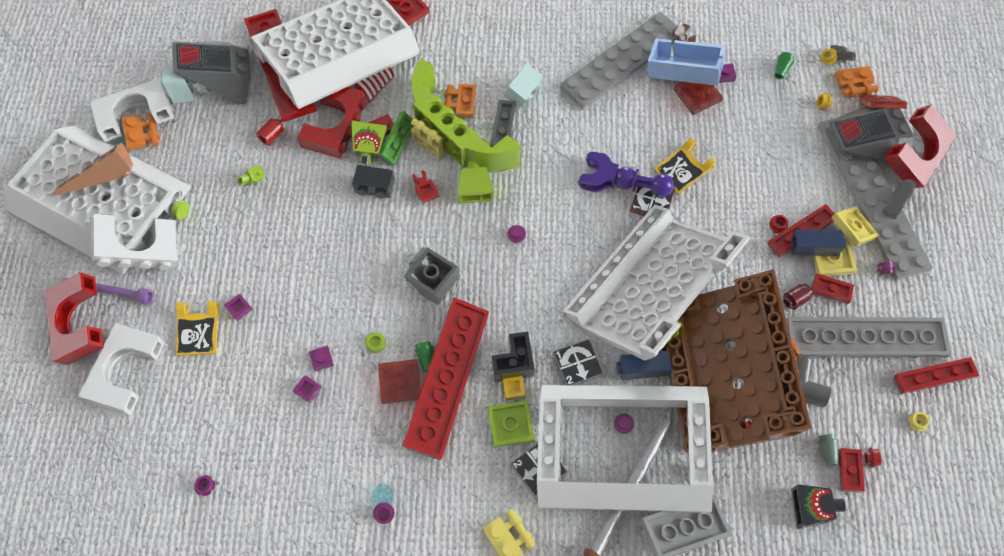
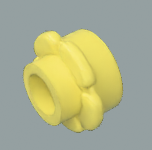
M923 412L912 413L908 418L910 427L920 432L925 431L930 423L929 417Z

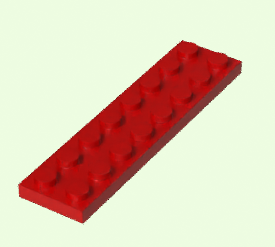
M277 9L244 19L250 37L282 24ZM259 59L283 123L317 112L314 102L298 109L280 86L279 76L268 61L262 63Z
M455 297L452 298L401 447L437 460H442L489 311Z

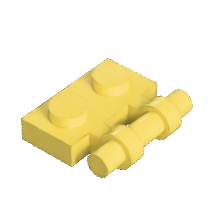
M414 118L411 122L414 126L411 129L412 139L440 158L444 154L443 137L435 129L431 130L427 127V124L422 120L419 121Z
M513 509L506 512L509 518L507 523H504L501 517L482 528L499 556H522L524 553L520 546L524 543L529 550L536 546L532 540V534L530 531L527 532L521 523V517L516 515ZM513 527L520 535L517 540L514 539L509 531Z

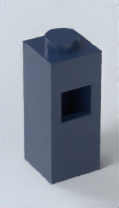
M795 230L791 237L792 254L839 256L846 247V239L843 238L842 230Z
M660 351L655 357L645 361L632 354L621 355L619 362H616L617 374H621V380L669 376L672 370L668 351Z

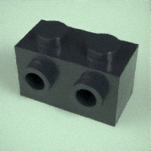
M357 165L352 182L354 192L362 196L373 195L377 198H391L395 182L394 172L389 169Z

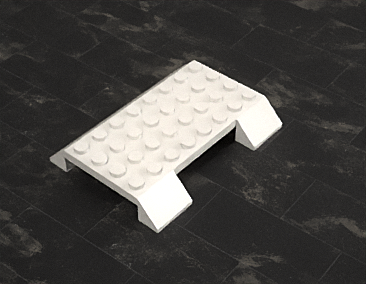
M654 205L563 312L586 333L644 361L659 353L680 325L676 321L714 274L728 267L750 238L735 231H731L727 238L673 220L669 209Z

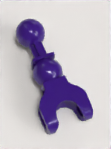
M589 152L586 156L587 165L597 171L593 174H582L578 180V185L581 189L596 193L606 188H615L616 185L623 190L632 188V191L635 192L636 187L639 186L649 188L657 197H666L671 194L674 188V182L667 174H657L653 178L640 176L639 169H636V172L630 167L619 169V164L613 163L608 155L599 152Z

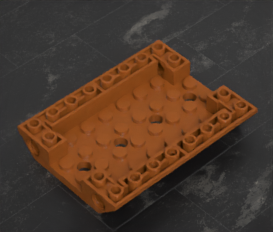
M774 269L734 279V286L698 294L678 319L682 323V327L678 330L679 335L671 337L666 343V350L669 352L672 369L671 378L673 386L707 387L710 408L711 452L793 437L812 428ZM723 304L728 305L725 313L718 312L719 306ZM729 341H734L736 343L735 348L730 351L726 350V344ZM737 379L744 381V385L740 389L733 387L734 381ZM687 406L686 408L677 407L685 453H689ZM746 418L752 420V425L748 429H744L741 426L742 421Z

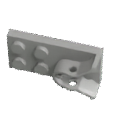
M712 495V513L662 511L643 517L635 523L636 528L644 530L654 556H676L733 535L715 495Z

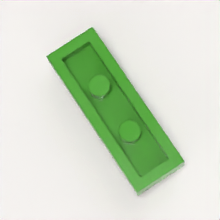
M405 111L399 113L378 154L390 166L396 164L411 134V129L414 127L411 124L413 119Z

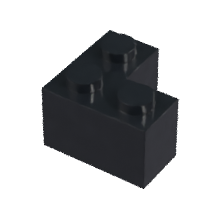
M528 331L508 334L510 353L491 356L494 382L518 376L523 378L534 377L535 368Z

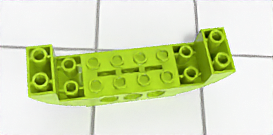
M420 58L414 69L411 83L415 118L425 122L431 130L435 129L439 132V135L443 137V150L463 168L468 167V161L477 163L479 167H486L488 172L506 171L520 166V144L517 140L507 135L491 148V145L487 141H483L474 129L471 130L462 118H458L450 107H446L438 96H434L431 93L436 89L435 69L430 62Z

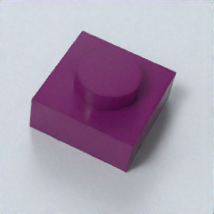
M733 63L724 64L719 83L734 82L737 77Z
M240 293L224 304L236 321L253 310Z
M328 345L309 351L315 372L334 366Z
M304 375L292 391L310 404L322 387Z

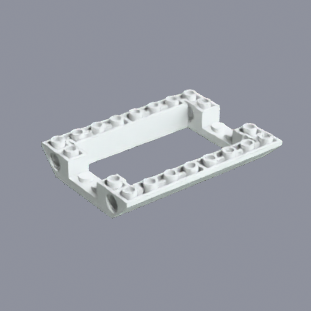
M542 385L539 406L537 463L538 508L712 513L713 478L710 408L707 387ZM561 403L562 406L686 408L687 406L688 479L690 485L559 482L561 473Z

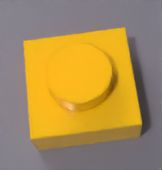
M522 376L503 379L505 400L525 398Z

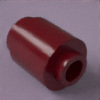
M799 284L784 293L783 303L787 308L796 310L811 300L813 291L809 285Z

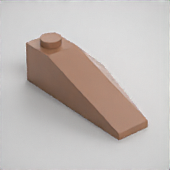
M121 142L103 154L97 160L98 163H90L81 171V174L76 173L56 187L52 193L56 196L113 181L120 176L123 179L132 173L131 169L134 164Z

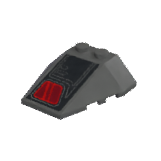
M228 42L172 43L174 74L194 84L197 82L207 87L206 90L209 92L213 90L221 94L225 100L241 104L245 103L251 80L248 49Z
M866 105L829 122L839 148L845 154L861 158L867 156L871 157L873 161L878 162L879 160L885 161V156L894 145L907 142L911 148L913 147L914 136L901 109L871 108Z

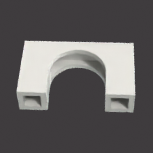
M160 78L90 101L97 130L104 142L122 136L119 119L126 110L134 106H148L157 124L174 118L166 89L161 86Z
M93 215L91 222V265L99 267L118 266L120 268L139 267L141 269L159 268L161 270L174 268L177 261L175 220L155 219L152 226V246L144 251H131L120 245L116 239L115 216Z
M115 323L108 332L104 348L99 350L98 358L90 368L86 382L80 388L79 397L86 402L131 415L139 396L133 391L112 385L110 381L112 366L118 359L130 354L140 355L157 361L165 342L159 336Z

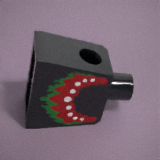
M801 484L791 488L797 529L836 520V512H845L846 510L845 500L833 499V493L830 488Z

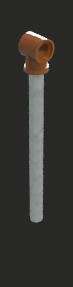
M666 416L661 417L626 483H641L673 423L670 418ZM625 510L610 511L590 549H584V556L602 555Z

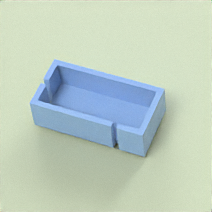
M656 38L648 59V77L718 86L725 62L726 46L674 41V56H671V40Z

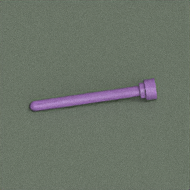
M96 283V288L99 292L135 298L141 304L149 305L153 299V291L150 289L142 288L135 291Z

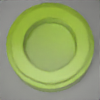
M183 200L177 201L172 207V216L179 220L184 219L189 213L190 205Z
M374 332L367 336L365 344L370 352L379 353L385 348L386 341L382 334Z

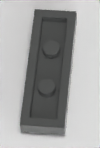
M498 101L490 144L491 148L507 135L511 137L516 102Z

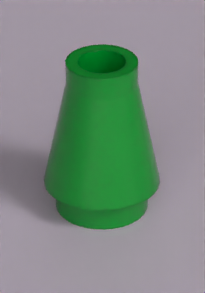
M782 52L778 56L774 73L776 78L784 79L786 73L794 64V56L791 53Z
M429 341L416 344V349L414 350L423 372H427L434 353V346Z

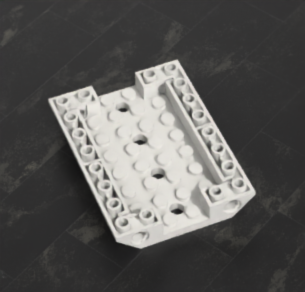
M337 0L246 38V42L262 63L268 61L278 74L280 86L298 109L420 54L411 28L386 0Z
M71 126L55 129L9 182L6 189L4 210L91 257V222L93 215L115 216V236L119 244L131 251H142L146 244L141 238L152 226L155 219L161 213L170 216L173 205L184 198L191 189V186L129 154L134 165L131 169L132 173L122 179L120 176L113 181L55 196L52 192L56 187L76 173L81 174V171L90 163H98L97 160L103 154L114 148V146L84 130ZM47 164H52L49 169L44 170ZM111 195L107 201H102L104 196ZM135 211H141L139 216L132 217ZM107 266L122 275L128 270V268H120L118 266Z

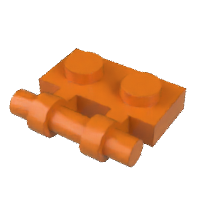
M870 66L836 70L834 74L839 89L846 88L842 90L843 96L870 95L872 92H878L879 90L878 85H871L875 79Z
M448 84L444 93L446 98L444 105L456 111L457 117L474 118L476 85L459 84V88L454 89V85ZM457 98V103L452 102V99Z
M152 113L146 114L147 119L141 121L140 115L121 117L127 150L146 148L145 142H151L152 146L159 145L158 140L160 137L156 131L157 122ZM143 129H149V133L144 134Z

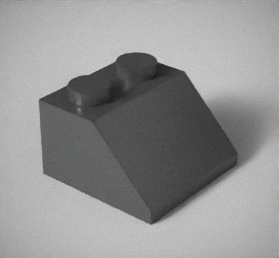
M428 247L404 275V278L422 296L436 305L439 304L460 277L457 265Z

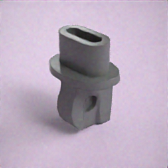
M831 45L830 49L833 48L837 51L836 55L838 57L836 61L843 60L845 63L847 60L855 61V51H850L847 47Z

